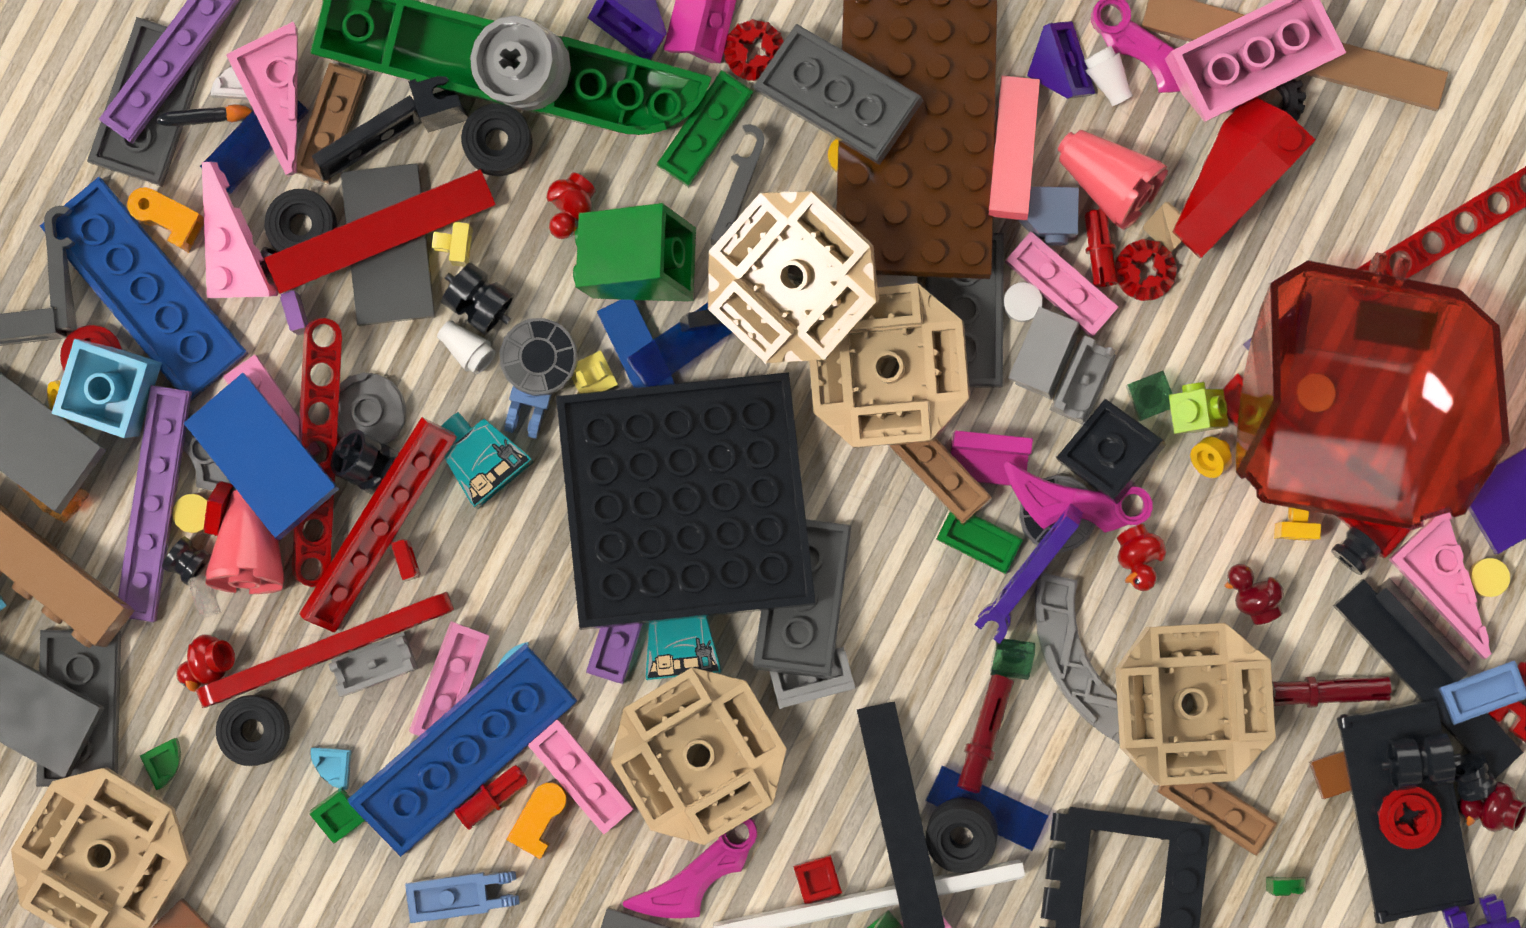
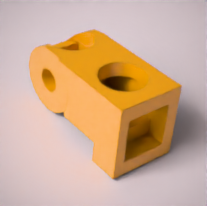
M147 187L134 190L128 198V211L135 219L145 225H158L170 231L171 234L167 241L189 253L204 226V217Z
M546 782L538 786L506 840L541 859L550 845L541 837L553 816L561 813L566 807L568 800L565 789L555 782Z

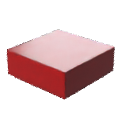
M220 481L209 496L203 527L204 533L218 536L233 491L231 483Z
M406 539L392 542L391 546L402 580L410 581L420 578L419 575L421 573L411 542Z
M831 855L793 866L804 904L842 893Z

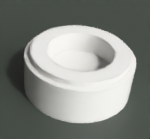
M1020 282L1012 285L1003 297L1005 313L1009 318L1017 322L1032 320L1038 307H1042L1041 293L1030 283Z

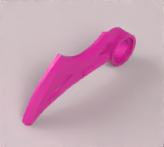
M1099 0L1091 12V23L1093 28L1102 35L1107 47L1112 46L1115 53L1128 55L1143 62L1151 70L1155 78L1158 93L1180 92L1165 61L1168 54L1175 48L1131 21V9L1125 0ZM1113 6L1120 11L1121 21L1118 25L1108 26L1102 22L1100 13L1104 7Z
M1004 462L1006 475L1018 500L1028 514L1043 529L1056 522L1070 503L1083 512L1082 519L1092 522L1104 533L1126 525L1141 524L1151 515L1153 509L1152 499L1144 489L1137 486H1132L1119 503L1116 504L1101 492L1055 484L1035 476L1011 462ZM1130 494L1138 495L1143 502L1141 512L1135 516H1127L1121 507L1123 499Z
M749 818L743 822L749 829V836L744 842L733 843L728 839L726 833L718 837V840L674 877L657 887L624 900L623 906L630 910L656 917H700L701 901L707 888L723 875L742 871L749 850L755 843L757 836V827L754 820Z

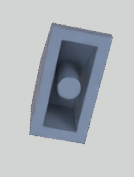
M1031 187L1027 220L1018 221L1029 233L1031 231L1039 239H1045L1046 245H1068V239L1074 240L1078 235L1079 188Z

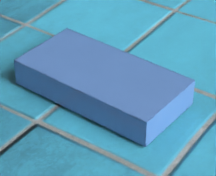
M1515 660L1439 688L1453 725L1526 699V686Z

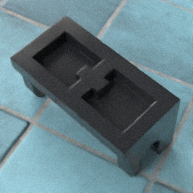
M436 76L417 82L416 79L408 81L419 118L428 133L467 120L466 110L463 108L456 92L444 90L433 94L437 86H444L449 83L447 77Z

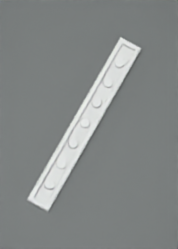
M1017 859L984 866L971 873H950L936 876L934 880L938 896L1022 879L1025 876L1023 862ZM895 885L815 901L809 904L714 922L713 928H787L893 906L899 903Z

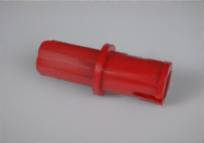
M1101 209L1090 210L1085 213L1089 245L1085 251L1086 254H1090L1093 285L1096 288L1107 287L1106 283H1109V286L1118 284L1113 257L1116 245L1111 243L1108 216Z
M512 766L488 786L485 784L481 785V791L461 807L456 808L454 812L461 823L470 830L473 828L472 826L494 809L501 810V804L527 785L528 779L518 766Z

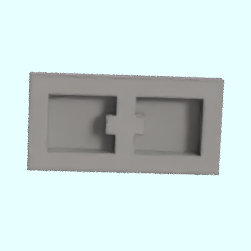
M1038 307L1011 370L1009 379L1015 381V384L1052 400L1080 334L1081 327L1079 322Z
M1085 335L1075 350L1049 410L1084 425L1116 357L1114 354L1115 350L1111 347H1102L1096 344L1095 339Z
M405 632L332 659V663L329 664L330 671L334 672L338 683L336 684V689L339 697L353 694L418 669Z
M844 647L835 649L831 679L769 671L779 709L855 689Z

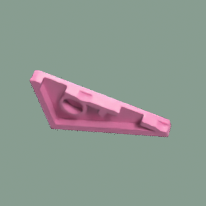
M291 22L226 54L287 177L297 173L298 29L295 23Z
M202 162L207 298L278 296L275 284L268 283L260 263L264 259L259 249L253 243V235L240 208H234L226 188L230 185L225 174L219 169L218 162Z
M1442 508L1400 547L1389 560L1482 659H1486L1492 654L1489 649V637L1486 627L1482 626L1475 603L1477 598L1469 572L1463 564L1464 556L1460 544L1457 545L1450 519H1452L1451 514L1447 508Z

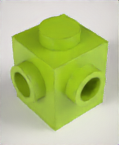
M1205 382L1182 385V393L1169 395L1174 434L1197 433L1229 427L1223 389H1206Z

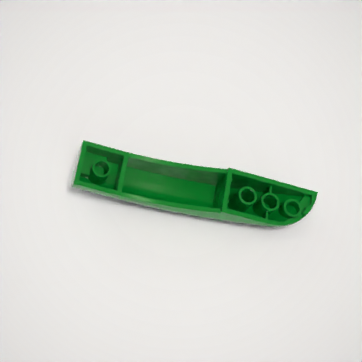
M322 0L310 54L406 80L416 79L417 82L436 76H444L449 79V83L444 86L439 85L436 88L506 105L492 99L479 88L471 69L470 57L474 42L482 30L494 22V20L415 0ZM558 36L569 52L571 71L567 86L557 100L542 109L530 111L628 135L652 134L666 130L689 116L705 96L712 77L569 37Z

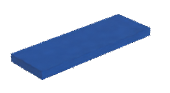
M97 177L64 205L73 212L69 216L62 215L56 219V232L59 240L68 237L76 243L75 246L66 249L68 261L150 359L162 363L161 372L176 389L192 391V401L249 354L101 177ZM43 222V223H42L41 225H39V226H40V227L42 228V230L45 232V226H44V222Z
M525 643L348 798V802L401 857L577 702V699Z

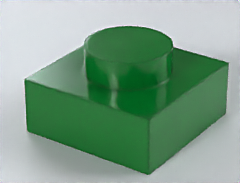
M340 787L312 808L309 813L333 844L365 821L349 804L348 798L350 796L343 787Z

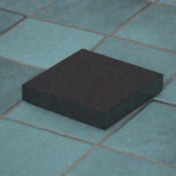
M1104 399L1056 458L1066 468L1111 501L1118 504L1163 450L1166 443L1141 423L1107 399Z

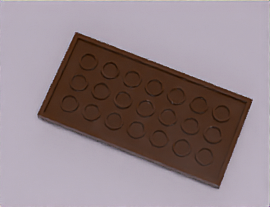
M843 0L842 50L917 93L923 99L922 104L880 165L838 140L836 211L873 245L876 275L971 279L991 278L993 216L988 215L994 163L997 0Z

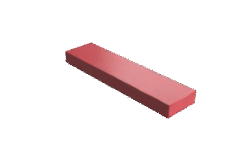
M1001 76L988 213L990 216L1017 220H1027L1040 79Z

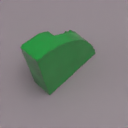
M173 738L139 755L156 791L165 787L178 771L181 761V748L178 738Z
M1266 877V891L1274 896L1301 895L1306 892V878Z

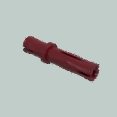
M991 675L970 744L967 743L964 752L967 754L957 783V787L963 790L980 793L989 761H994L996 753L993 751L1014 685V681L1007 677Z
M1388 676L1316 680L1315 677H1305L1304 681H1272L1274 707L1306 704L1308 708H1314L1318 706V703L1390 701L1391 681Z

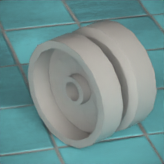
M518 16L498 18L486 26L475 40L470 57L472 75L484 93L496 101L525 111L542 109L557 100L567 86L571 71L569 52L561 38L546 27L530 19Z

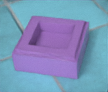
M294 290L281 294L280 299L289 330L296 335L304 334L305 328L309 323L301 296Z

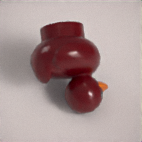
M1236 564L1229 569L1227 574L1228 581L1225 587L1238 590L1235 597L1236 607L1242 613L1250 615L1254 625L1269 623L1283 614L1280 603L1284 598V588L1278 580L1269 577L1267 581L1253 584L1254 573L1249 566Z
M1497 782L1495 791L1486 798L1485 803L1482 799L1465 801L1460 798L1457 805L1458 812L1466 819L1467 826L1473 825L1476 820L1480 819L1482 826L1492 832L1501 831L1505 828L1517 831L1526 815V802L1518 799L1515 789L1503 782Z

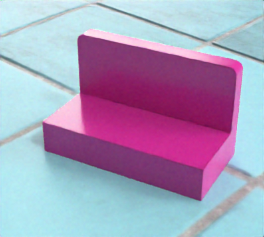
M675 0L664 50L670 53H689L709 63H721L736 0Z
M955 430L952 433L950 454L978 483L1011 486L1004 469V462H1011L1027 471L1028 456L1032 452L1033 438Z

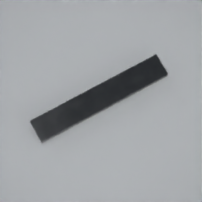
M1361 579L1333 607L1420 701L1437 700L1441 724L1468 753L1475 752L1485 755L1489 764L1488 772L1492 773L1496 779L1524 752L1488 713L1453 725L1439 688L1457 681H1454L1376 599L1377 593L1364 579Z
M895 701L857 709L904 928H945Z

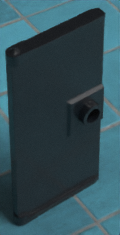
M1425 700L1364 713L1342 714L1336 717L1351 787L1375 923L1385 924L1386 922L1396 921L1401 918L1442 911L1453 906L1462 907L1474 904L1475 899L1453 784L1434 787L1427 785L1424 780H1422V783L1417 784V787L1428 791L1434 796L1440 806L1442 815L1441 826L1437 835L1425 846L1416 849L1398 847L1389 842L1379 829L1380 824L1377 812L1383 803V797L1395 790L1392 786L1388 770L1381 769V763L1387 762L1386 750L1388 740L1409 738L1414 739L1419 745L1420 741H1424L1426 735L1443 734L1437 700ZM1402 803L1404 815L1396 822L1407 823L1415 832L1413 818L1422 811H1412Z

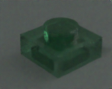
M1164 371L1126 385L1139 421L1171 410L1169 395L1173 393Z
M1003 639L1000 644L996 642L991 660L990 675L1029 680L1035 656V643L1014 639Z

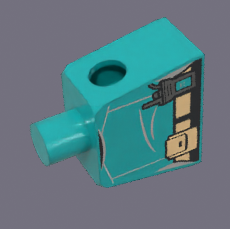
M457 412L441 425L457 436L444 458L468 500L476 509L483 506L534 463L525 452L485 419L471 427L463 416Z
M707 617L649 623L646 680L676 677L692 667L713 673L721 672V665Z

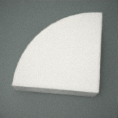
M232 66L225 69L215 79L210 94L213 98L248 100Z

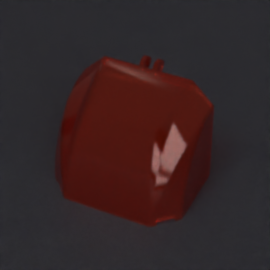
M1377 252L1373 256L1369 272L1307 260L1270 283L1259 310L1250 342L1240 398L1236 443V474L1241 479L1246 478L1256 489V497L1262 503L1411 530L1424 527V520L1450 512L1453 517L1466 514L1510 445L1500 325L1458 288L1405 279L1410 266V260L1407 257H1398L1393 267L1392 276L1382 274L1387 265V255L1381 252Z

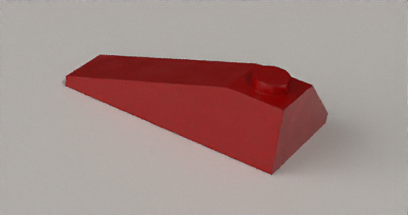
M1257 97L1239 105L1222 123L1213 147L1206 157L1200 175L1172 231L1200 259L1316 141L1287 112Z

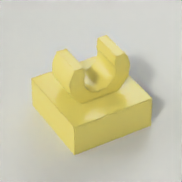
M454 222L452 235L434 232L432 248L437 252L450 253L449 261L453 266L465 267L469 263L473 229L470 224Z
M601 350L578 361L572 380L579 394L610 391L618 387Z

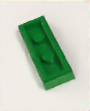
M721 70L699 105L691 113L657 162V167L689 188L753 95V91Z

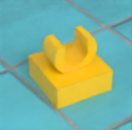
M1288 504V522L1275 523L1274 539L1320 540L1321 524L1307 523L1309 504Z

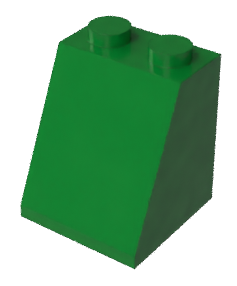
M664 203L579 213L578 228L575 230L577 262L573 268V279L577 289L593 299L694 301L695 226Z

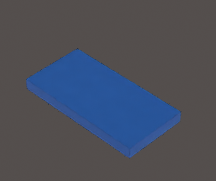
M243 372L184 422V425L274 538L279 541L339 490L337 485L252 380Z

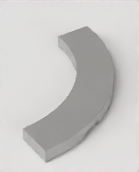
M1041 573L1037 578L1035 590V618L1042 654L1058 688L1071 706L1099 732L1120 744L1117 695L1106 686L1094 670L1084 653L1079 639L1075 614L1077 580Z

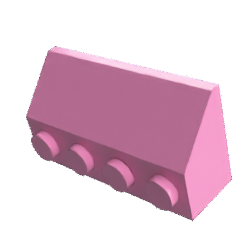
M1275 0L1172 50L1165 58V61L1182 95L1203 121L1206 122L1346 54V51L1320 0Z

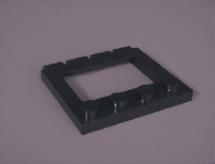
M1069 807L1068 814L1053 813L1050 840L1065 842L1064 850L1049 848L1045 879L1060 881V888L1044 887L1040 918L1056 920L1055 928L1080 927L1091 830L1169 840L1159 928H1199L1211 825Z

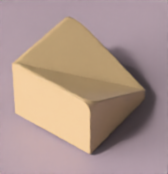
M1165 202L1143 225V229L1155 241L1161 242L1169 251H1173L1181 242L1172 233L1180 212L1169 202Z

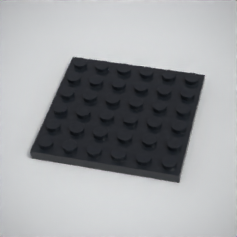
M789 372L556 396L580 630L815 605Z

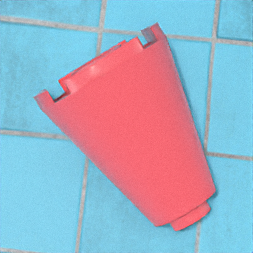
M1079 130L1076 134L1068 133L1058 147V151L1061 153L1059 162L1108 218L1122 230L1129 228L1139 219L1143 213L1138 210L1146 202L1151 204L1168 175L1167 166L1161 161L1084 130Z
M234 490L231 493L205 573L206 585L213 589L236 593L237 588L249 589V594H268L281 591L285 579L279 542L239 492Z

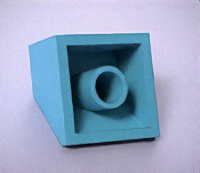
M74 339L52 414L122 438L139 437L147 412L151 385L155 386L162 363L125 350Z

